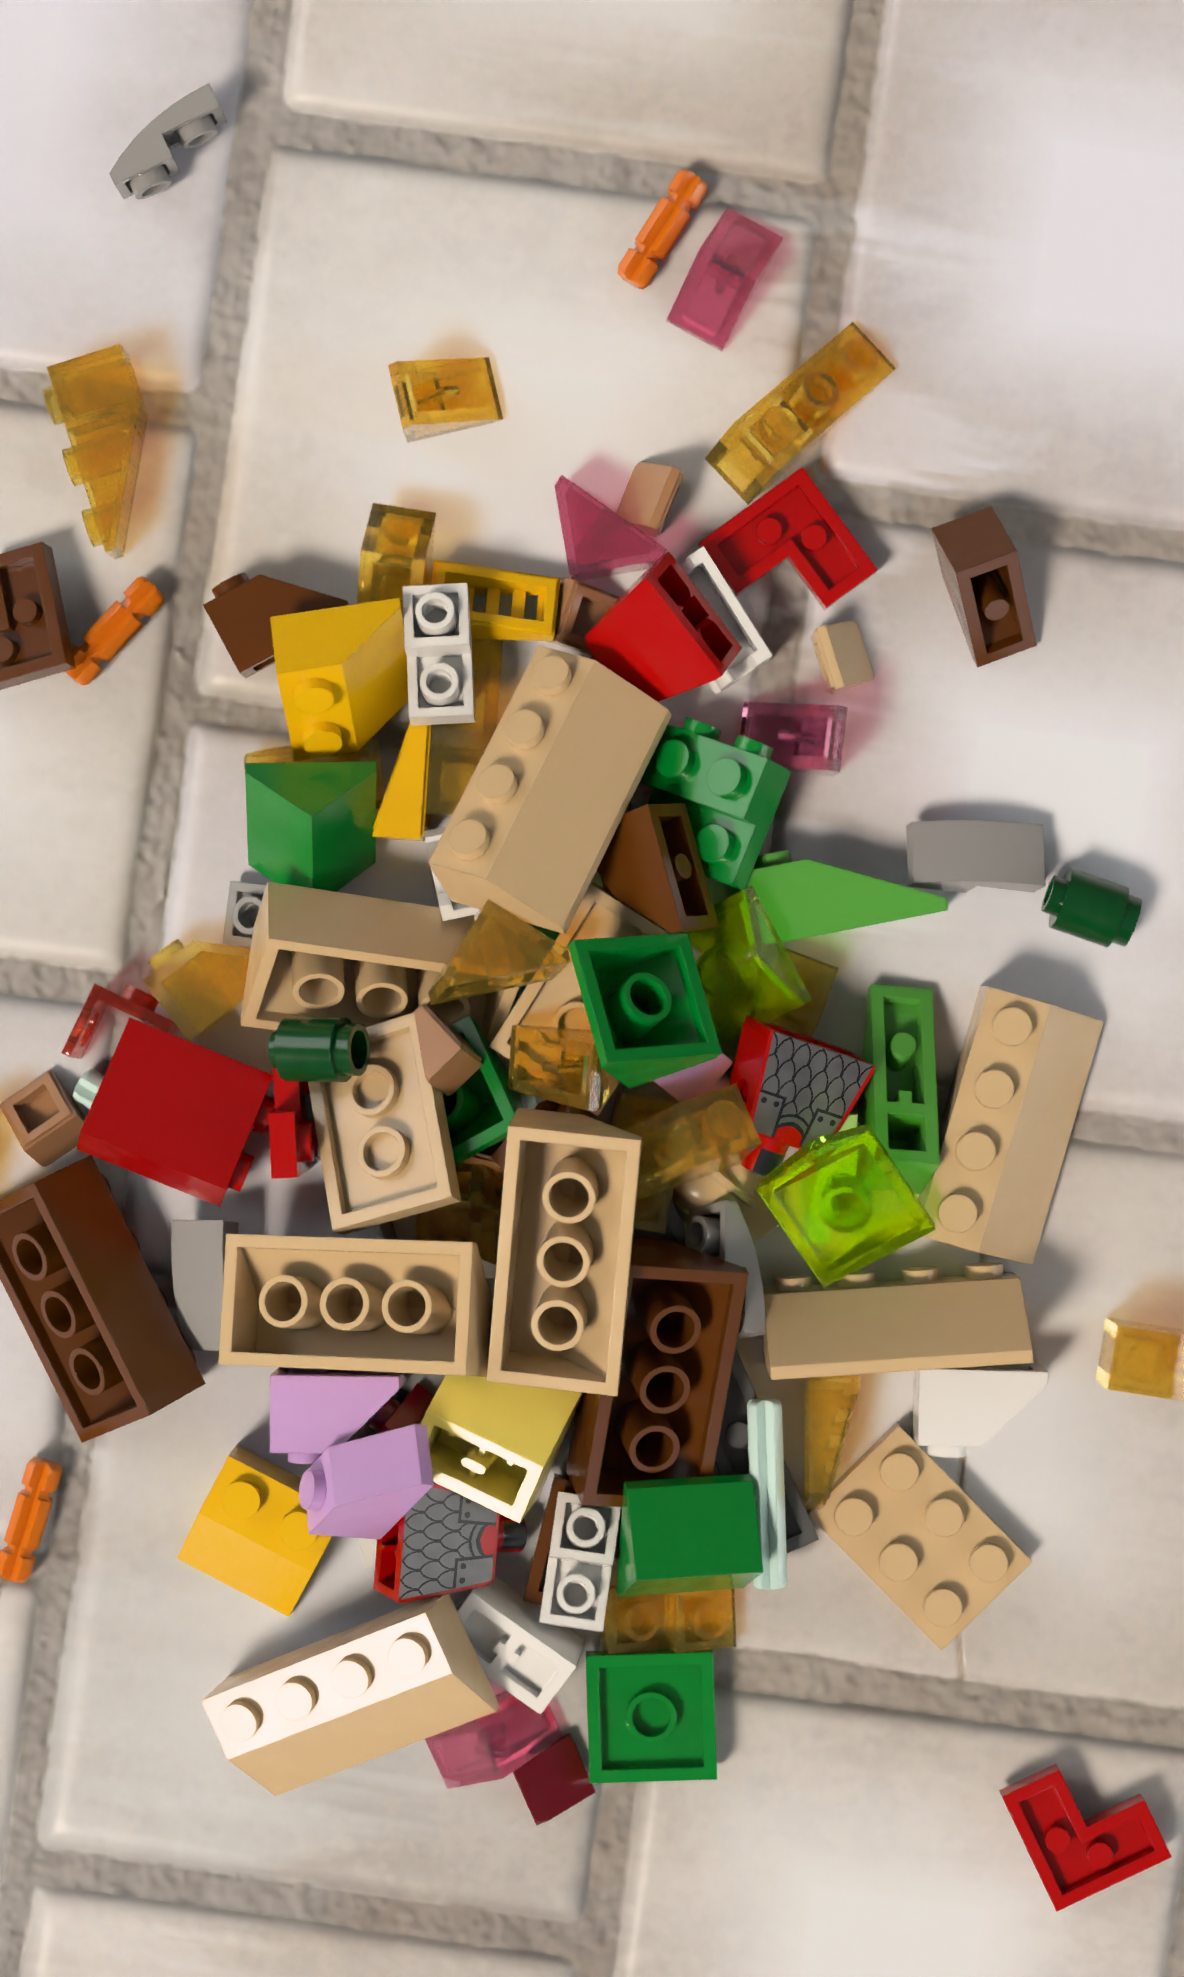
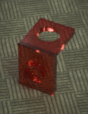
M126 983L121 993L106 986L94 984L61 1053L71 1058H83L108 1004L167 1033L177 1035L182 1023L156 1011L161 999Z

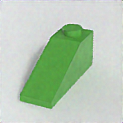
M790 850L759 855L754 865L755 869L752 870L745 888L755 947L948 910L946 897L809 859L792 862Z
M871 984L867 993L862 1058L876 1067L859 1097L857 1121L863 1130L864 1148L861 1158L857 1159L858 1190L921 1194L940 1165L933 989Z

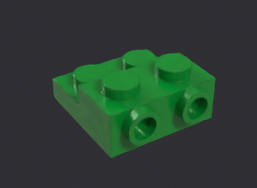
M686 717L682 729L667 724L641 780V783L653 788L647 804L685 803L705 877L745 891L792 771L770 760L774 749L756 740L737 735L733 746L719 742L721 730Z

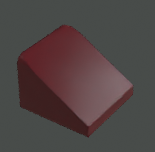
M571 1733L512 1758L511 1768L537 1826L551 1820L596 1793L593 1783L589 1781L588 1771Z

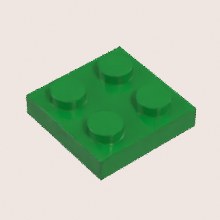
M712 1647L586 1651L590 1783L717 1780Z

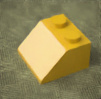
M399 598L270 617L276 675L294 761L359 751L408 702L407 655L404 648V624Z
M236 1445L227 1457L205 1499L177 1559L289 1617L332 1536L309 1534L307 1510L301 1507L299 1501L300 1477Z

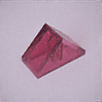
M727 207L700 247L666 322L723 351L777 252L783 237Z
M563 475L554 485L570 579L582 581L647 570L667 552V549Z
M744 702L740 735L773 748L770 760L792 772L834 777L841 769L848 707L840 705Z
M504 1691L495 1695L500 1706L497 1712L426 1738L425 1741L447 1789L503 1779L561 1739L563 1733L550 1704L547 1705L540 1715L508 1691Z

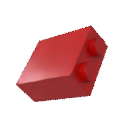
M129 1017L81 1128L77 1150L220 1207L228 1188L237 1192L241 1191L254 1156L243 1152L251 1131L264 1135L268 1125V1113L272 1112L275 1108L274 1098L266 1095L273 1075Z

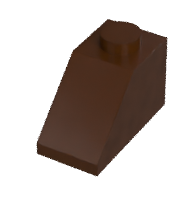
M992 506L931 528L942 577L977 668L1037 646L1018 553Z
M245 572L237 574L212 589L215 599L203 604L236 668L245 678L275 663L270 617L350 605L347 600L260 574L249 580Z
M685 803L646 804L624 813L597 868L604 890L670 933L710 931L718 928V920Z

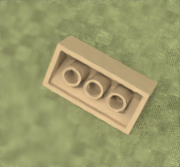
M538 645L428 862L450 900L566 934L671 718L669 709L594 659Z
M267 882L253 928L241 1010V1026L277 1030L280 1022L285 1017H347L352 1023L368 1027L414 1013L420 1005L424 1007L427 1005L447 1020L450 1025L470 1015L475 1019L491 1044L508 1017L524 977L520 922L508 917L482 913L442 921L440 907Z
M980 986L938 1129L940 1165L921 1194H919L910 1230L916 1235L977 1253L1033 1265L1104 1021L993 987Z
M518 1108L508 1125L487 1381L618 1396L642 1137L581 1114Z
M226 1234L218 1364L487 1377L493 1306L478 1245L475 1242Z
M999 1262L964 1265L965 1275L939 1277V1267L924 1266L901 1269V1279L876 1281L875 1271L837 1273V1284L812 1285L811 1275L774 1277V1288H763L766 1322L763 1346L766 1369L771 1380L1033 1363V1350L1020 1278L1013 1272L1003 1273V1263Z
M450 1594L423 1599L231 1675L202 1700V1704L227 1759L275 1796L497 1712L500 1708Z

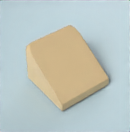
M846 621L827 624L814 630L810 638L827 692L830 691L831 694L873 680L874 674L859 626L856 622Z

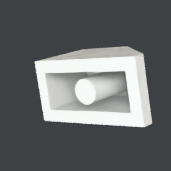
M1009 1364L914 1371L912 1437L918 1446H928L927 1454L930 1456L946 1458L966 1456V1447H983L1042 1392L1049 1385V1372L1041 1364Z

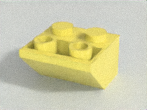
M445 1375L421 1422V1425H427L433 1482L520 1523L540 1496L583 1392L489 1382L487 1377Z

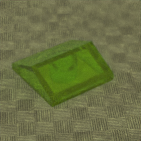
M752 885L713 905L719 924L718 928L710 931L685 932L688 933L690 943L702 950L696 964L719 1045L741 1035L746 1015L769 1022L812 1000Z
M869 1124L810 1140L756 1183L757 1192L823 1288L935 1230L934 1221Z

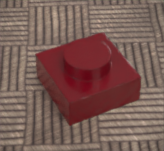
M417 1383L403 1402L392 1396L368 1426L379 1434L419 1424L434 1395Z

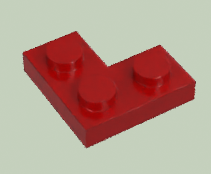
M803 467L698 544L699 548L705 547L735 596H738L785 560H788L824 611L878 571Z
M273 1067L275 1110L268 1113L271 1178H297L310 1170V1162H313L314 1158H320L314 1120H308L306 1095L310 1094L308 1082L284 1081L278 1074L277 1069Z
M1057 1764L999 1790L1056 1912L1172 1857L1141 1793L1083 1820Z

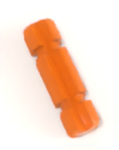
M682 168L676 173L667 188L668 197H661L636 236L635 249L629 248L618 265V275L636 288L643 290L649 285L658 270L657 261H664L690 220L688 212L690 209L696 210L707 193V183L689 170Z
M143 576L137 577L123 592L126 598L121 603L116 600L82 636L85 642L81 647L76 645L72 647L76 668L65 672L75 682L83 686L88 685L101 672L102 668L99 665L105 659L110 662L143 626L140 620L145 615L151 617L163 605L165 601L164 594L147 578Z
M33 1457L26 1465L21 1482L25 1485V1489H21L18 1492L4 1538L8 1545L0 1551V1577L5 1580L25 1583L31 1576L36 1559L32 1552L36 1551L40 1546L54 1500L49 1496L50 1493H54L57 1490L62 1474V1466L52 1460Z

